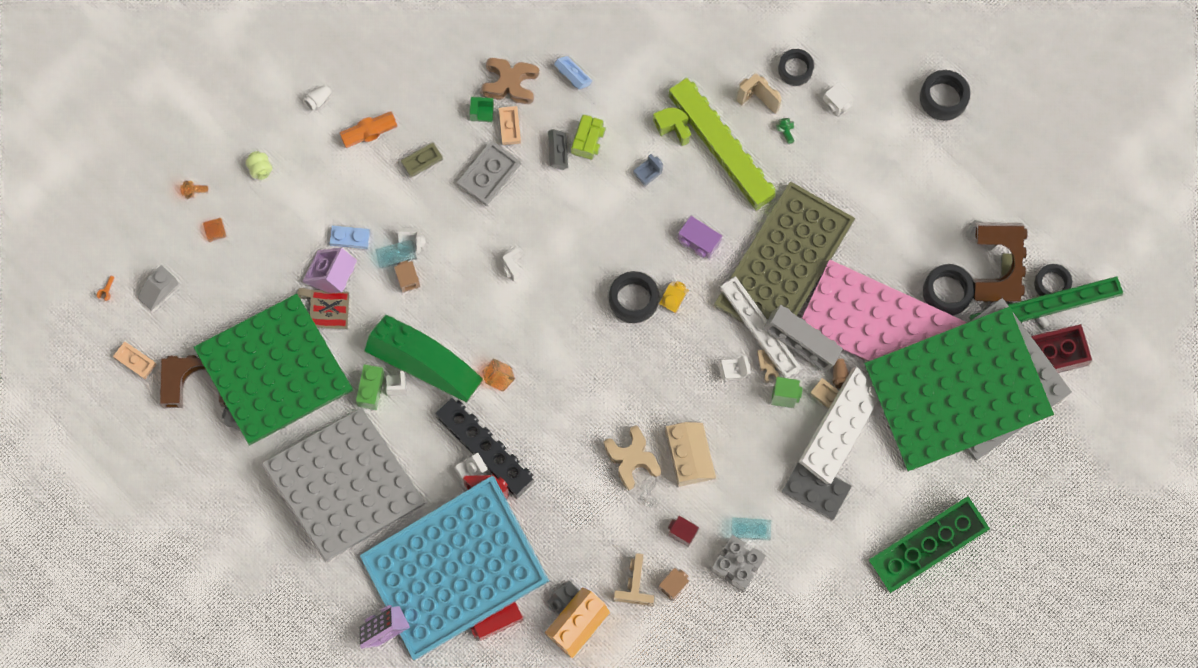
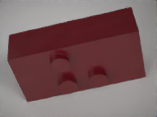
M1082 324L1031 336L1058 373L1089 366L1092 362Z

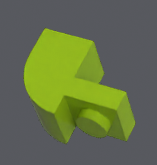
M666 108L653 114V122L660 136L675 131L682 146L689 144L691 132L687 126L688 116L682 110Z

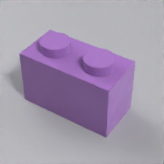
M693 216L689 217L678 233V240L681 245L694 249L698 256L708 259L715 252L723 237Z

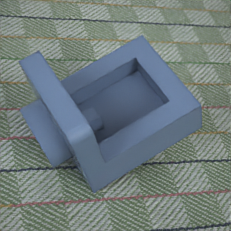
M650 154L645 162L633 170V174L644 186H647L662 174L663 163L657 156L654 157Z

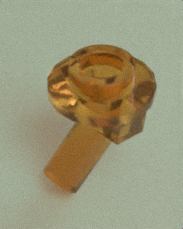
M186 180L181 185L180 190L182 196L190 199L194 198V193H207L208 186L194 185L193 181Z

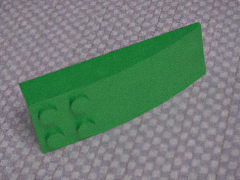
M385 315L369 334L364 352L466 403L483 381L480 375L449 349L419 330L393 317Z
M967 496L878 553L869 561L888 591L892 593L988 533L991 529L969 496Z

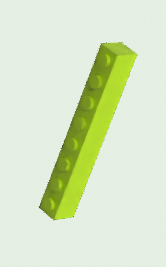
M685 78L670 88L668 97L677 109L682 110L688 116L690 126L755 211L772 201L776 193L775 187L771 182L766 181L763 171L759 167L756 168L750 154L743 151L740 141L737 138H733L730 128L726 124L723 125L717 111L710 108L707 98L700 95L697 85L693 81L690 82L688 78Z

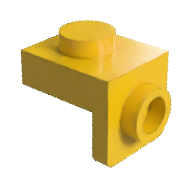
M673 281L668 285L659 304L676 313L683 299L688 294L689 289L682 282Z

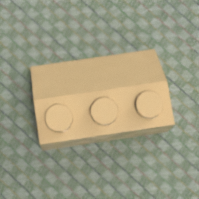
M684 422L666 426L665 434L678 487L716 479L703 423Z

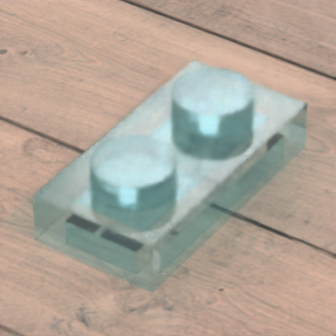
M412 240L375 249L378 265L381 269L397 265L402 261L409 262L417 259Z
M732 517L731 536L734 535L739 539L770 541L772 520Z

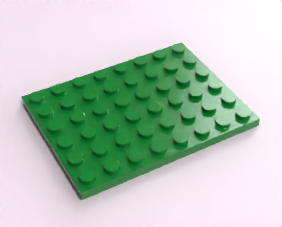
M1010 306L864 363L908 472L1054 415Z

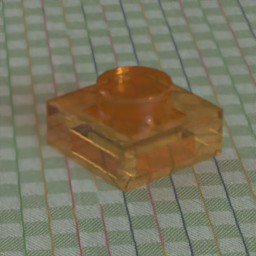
M222 218L203 223L208 242L227 237Z

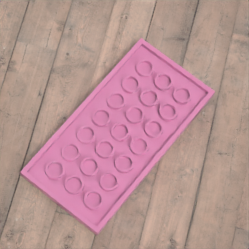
M829 260L802 317L810 326L821 331L830 340L835 341L837 345L843 348L842 350L868 362L967 323L832 260Z

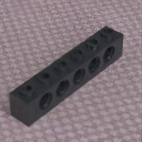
M451 398L435 413L436 418L473 455L479 453L489 472L497 479L501 477L508 484V491L516 499L519 498L534 483L532 472L526 467L523 469L519 465L520 461L514 454L509 455L505 451V445L499 440L496 442L491 437L493 435L487 427L482 428L478 424V418L473 413L469 415L464 410L466 407L460 400L455 401ZM462 416L464 421L458 424L454 422V418ZM474 429L478 433L475 437H469L467 435L468 431ZM483 443L491 445V448L487 451L482 450L480 447ZM501 456L505 461L502 464H496L494 459ZM511 470L518 472V476L515 478H510L507 474Z

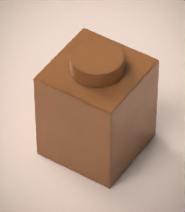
M402 261L397 266H394L402 293L420 288L413 261Z
M674 568L659 584L658 589L674 601L689 584L687 579L689 576L683 570Z

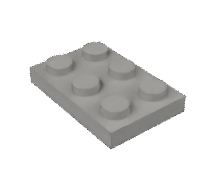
M491 140L457 181V185L485 206H488L519 168L521 161Z

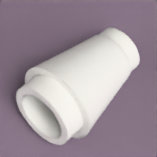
M323 85L306 94L303 102L309 110H318L331 94V91L326 85Z

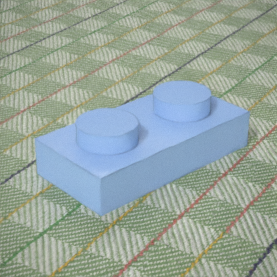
M568 56L559 58L554 65L558 68L559 72L565 75L574 87L580 90L591 84L592 80Z
M332 226L330 246L368 249L370 229Z

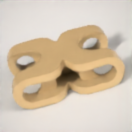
M637 425L630 428L632 444L627 448L618 447L611 438L604 440V448L611 462L621 464L618 475L628 491L634 488L635 481L632 472L636 468L642 467L647 469L652 477L661 475V469L655 456L651 452H643L646 446V439Z

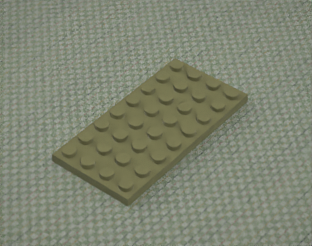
M790 181L730 279L735 276L767 320L772 311L780 305L788 308L797 316L856 218ZM721 292L714 303V307L744 323L723 292Z

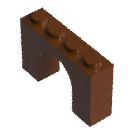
M975 223V242L977 244L1002 245L1007 247L1012 255L1011 267L1005 275L995 279H973L975 285L973 299L975 301H999L1002 298L1004 301H1021V296L1025 294L1022 277L1026 275L1023 258H1026L1027 255L1024 240H1027L1028 235L1027 228L1022 223Z
M188 355L186 358L167 356L166 359H161L160 404L163 408H183V388L186 379L196 371L206 370L198 356ZM219 394V403L221 407H227Z

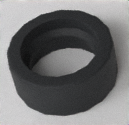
M799 48L790 49L781 56L778 66L779 75L785 83L792 86H801L811 78L814 70V60L805 50ZM793 58L801 59L807 65L806 73L802 76L790 75L785 69L786 62Z
M1048 264L1042 267L1034 281L1035 290L1039 296L1052 293L1046 290L1042 284L1043 277L1047 273L1053 272L1062 277L1064 280V288L1062 290L1070 289L1073 283L1072 275L1068 269L1059 264Z

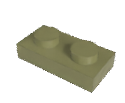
M432 142L401 160V163L410 178L442 161L443 157Z

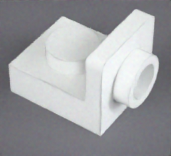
M479 453L454 467L463 483L465 476L479 475L488 470Z

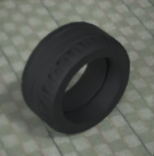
M953 70L936 71L929 75L923 83L920 91L921 106L934 119L943 121L953 120L965 111L969 103L971 94L969 84L961 74L959 75V73L953 72ZM938 84L950 85L958 92L960 102L950 107L941 106L931 97L930 89Z
M943 264L934 268L928 274L923 285V297L926 304L952 316L963 312L971 303L975 293L974 281L968 271L954 264ZM941 277H950L957 280L964 290L963 299L956 303H947L939 299L933 288L935 280Z
M638 271L626 272L618 276L610 287V308L615 316L624 322H644L655 313L658 307V287L655 281L645 273ZM630 284L640 285L650 294V302L641 310H628L618 301L619 291Z

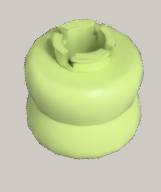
M259 151L252 152L248 156L246 166L251 177L259 180L266 179L272 171V165L269 162L268 156Z

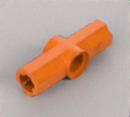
M390 111L375 118H364L356 126L339 133L344 146L348 148L363 141H373L380 134L398 126L393 113Z

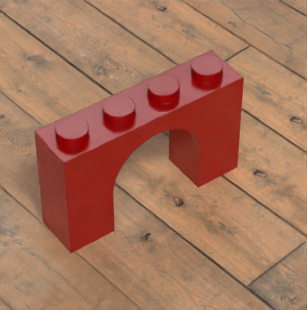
M513 602L470 629L474 638L479 637L480 641L522 622L523 616L516 602Z

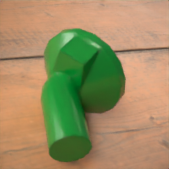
M790 118L779 119V122L776 123L777 131H782L787 143L792 144L795 140L790 130L794 129V121H790Z

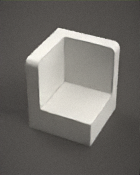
M400 371L398 375H386V392L388 396L407 395L404 371Z

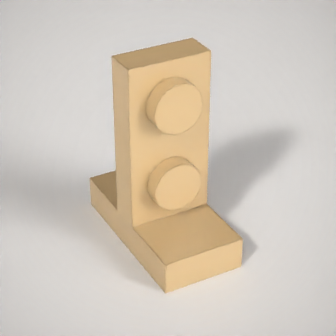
M636 553L635 559L631 558L630 570H633V578L628 579L627 590H631V592L615 590L614 601L653 606L655 595L639 593L644 554Z

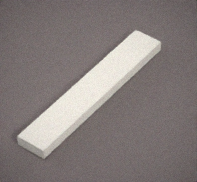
M735 276L719 287L783 378H789L802 369L785 344L763 329L767 319Z

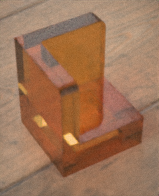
M494 358L482 371L485 384L502 392L515 380L512 367Z

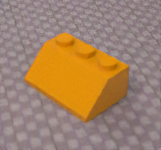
M582 587L545 631V634L573 659L610 614V611L605 603L592 591Z

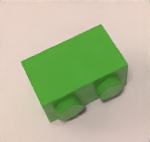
M364 364L356 398L358 407L377 410L385 375L382 367Z
M777 377L773 386L771 405L794 408L802 396L803 387L799 386L800 380Z

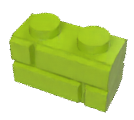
M582 115L571 147V154L593 160L594 154L598 155L601 145L598 144L599 138L604 137L606 127H603L604 121L602 119Z

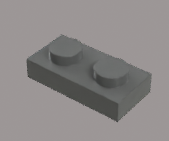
M555 129L549 130L550 166L565 170L568 168L567 133Z

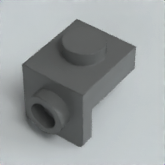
M569 580L552 594L548 603L554 611L560 614L579 590Z

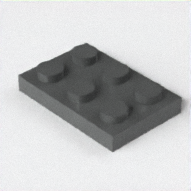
M798 462L782 493L833 521L852 486L837 477L833 479L831 484H825Z

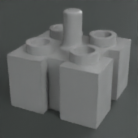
M732 535L723 550V553L726 554L725 557L722 555L718 557L711 569V573L723 580L726 576L732 579L731 585L745 592L754 577L751 571H758L766 555L753 547L751 551L744 548L746 543Z

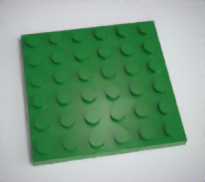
M298 294L194 346V350L249 446L353 391L352 386Z

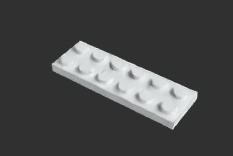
M854 367L850 371L798 461L825 484L832 483L879 400L870 377L859 368Z

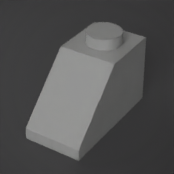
M160 265L147 278L138 295V299L152 311L179 283L166 268Z

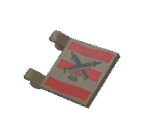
M298 289L297 294L300 299L311 298L310 316L317 328L348 330L350 292L328 293L323 290Z

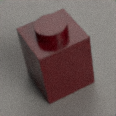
M678 516L677 520L672 519L667 528L670 530L668 536L687 547L690 546L699 531L697 525L681 516Z

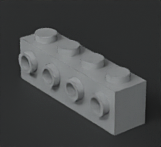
M782 305L772 311L763 328L824 372L835 365L843 349L835 341L827 338L821 331L813 328L804 319L799 318Z

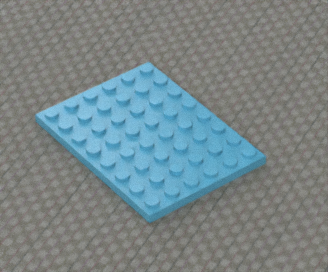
M494 476L487 478L360 555L385 606H400L410 626L400 635L413 660L419 659L550 581Z

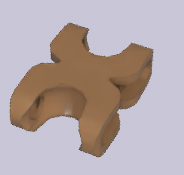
M487 59V70L498 74L500 78L495 83H484L482 85L480 93L484 97L501 100L509 94L510 99L515 103H533V92L522 88L520 83L525 79H536L540 70L536 65L519 62L511 68L509 62L505 59Z

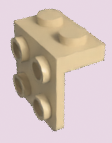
M755 73L750 79L746 78L740 83V88L737 92V102L741 106L753 95H756L772 112L776 114L779 111L782 101L781 95L777 90L772 89L768 85L764 77Z

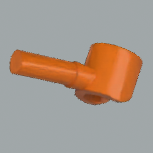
M110 276L104 289L97 292V298L100 299L102 294L106 293L104 300H110L111 294L109 291L115 278L114 276Z

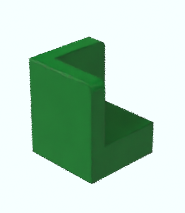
M471 97L470 121L492 122L493 98Z

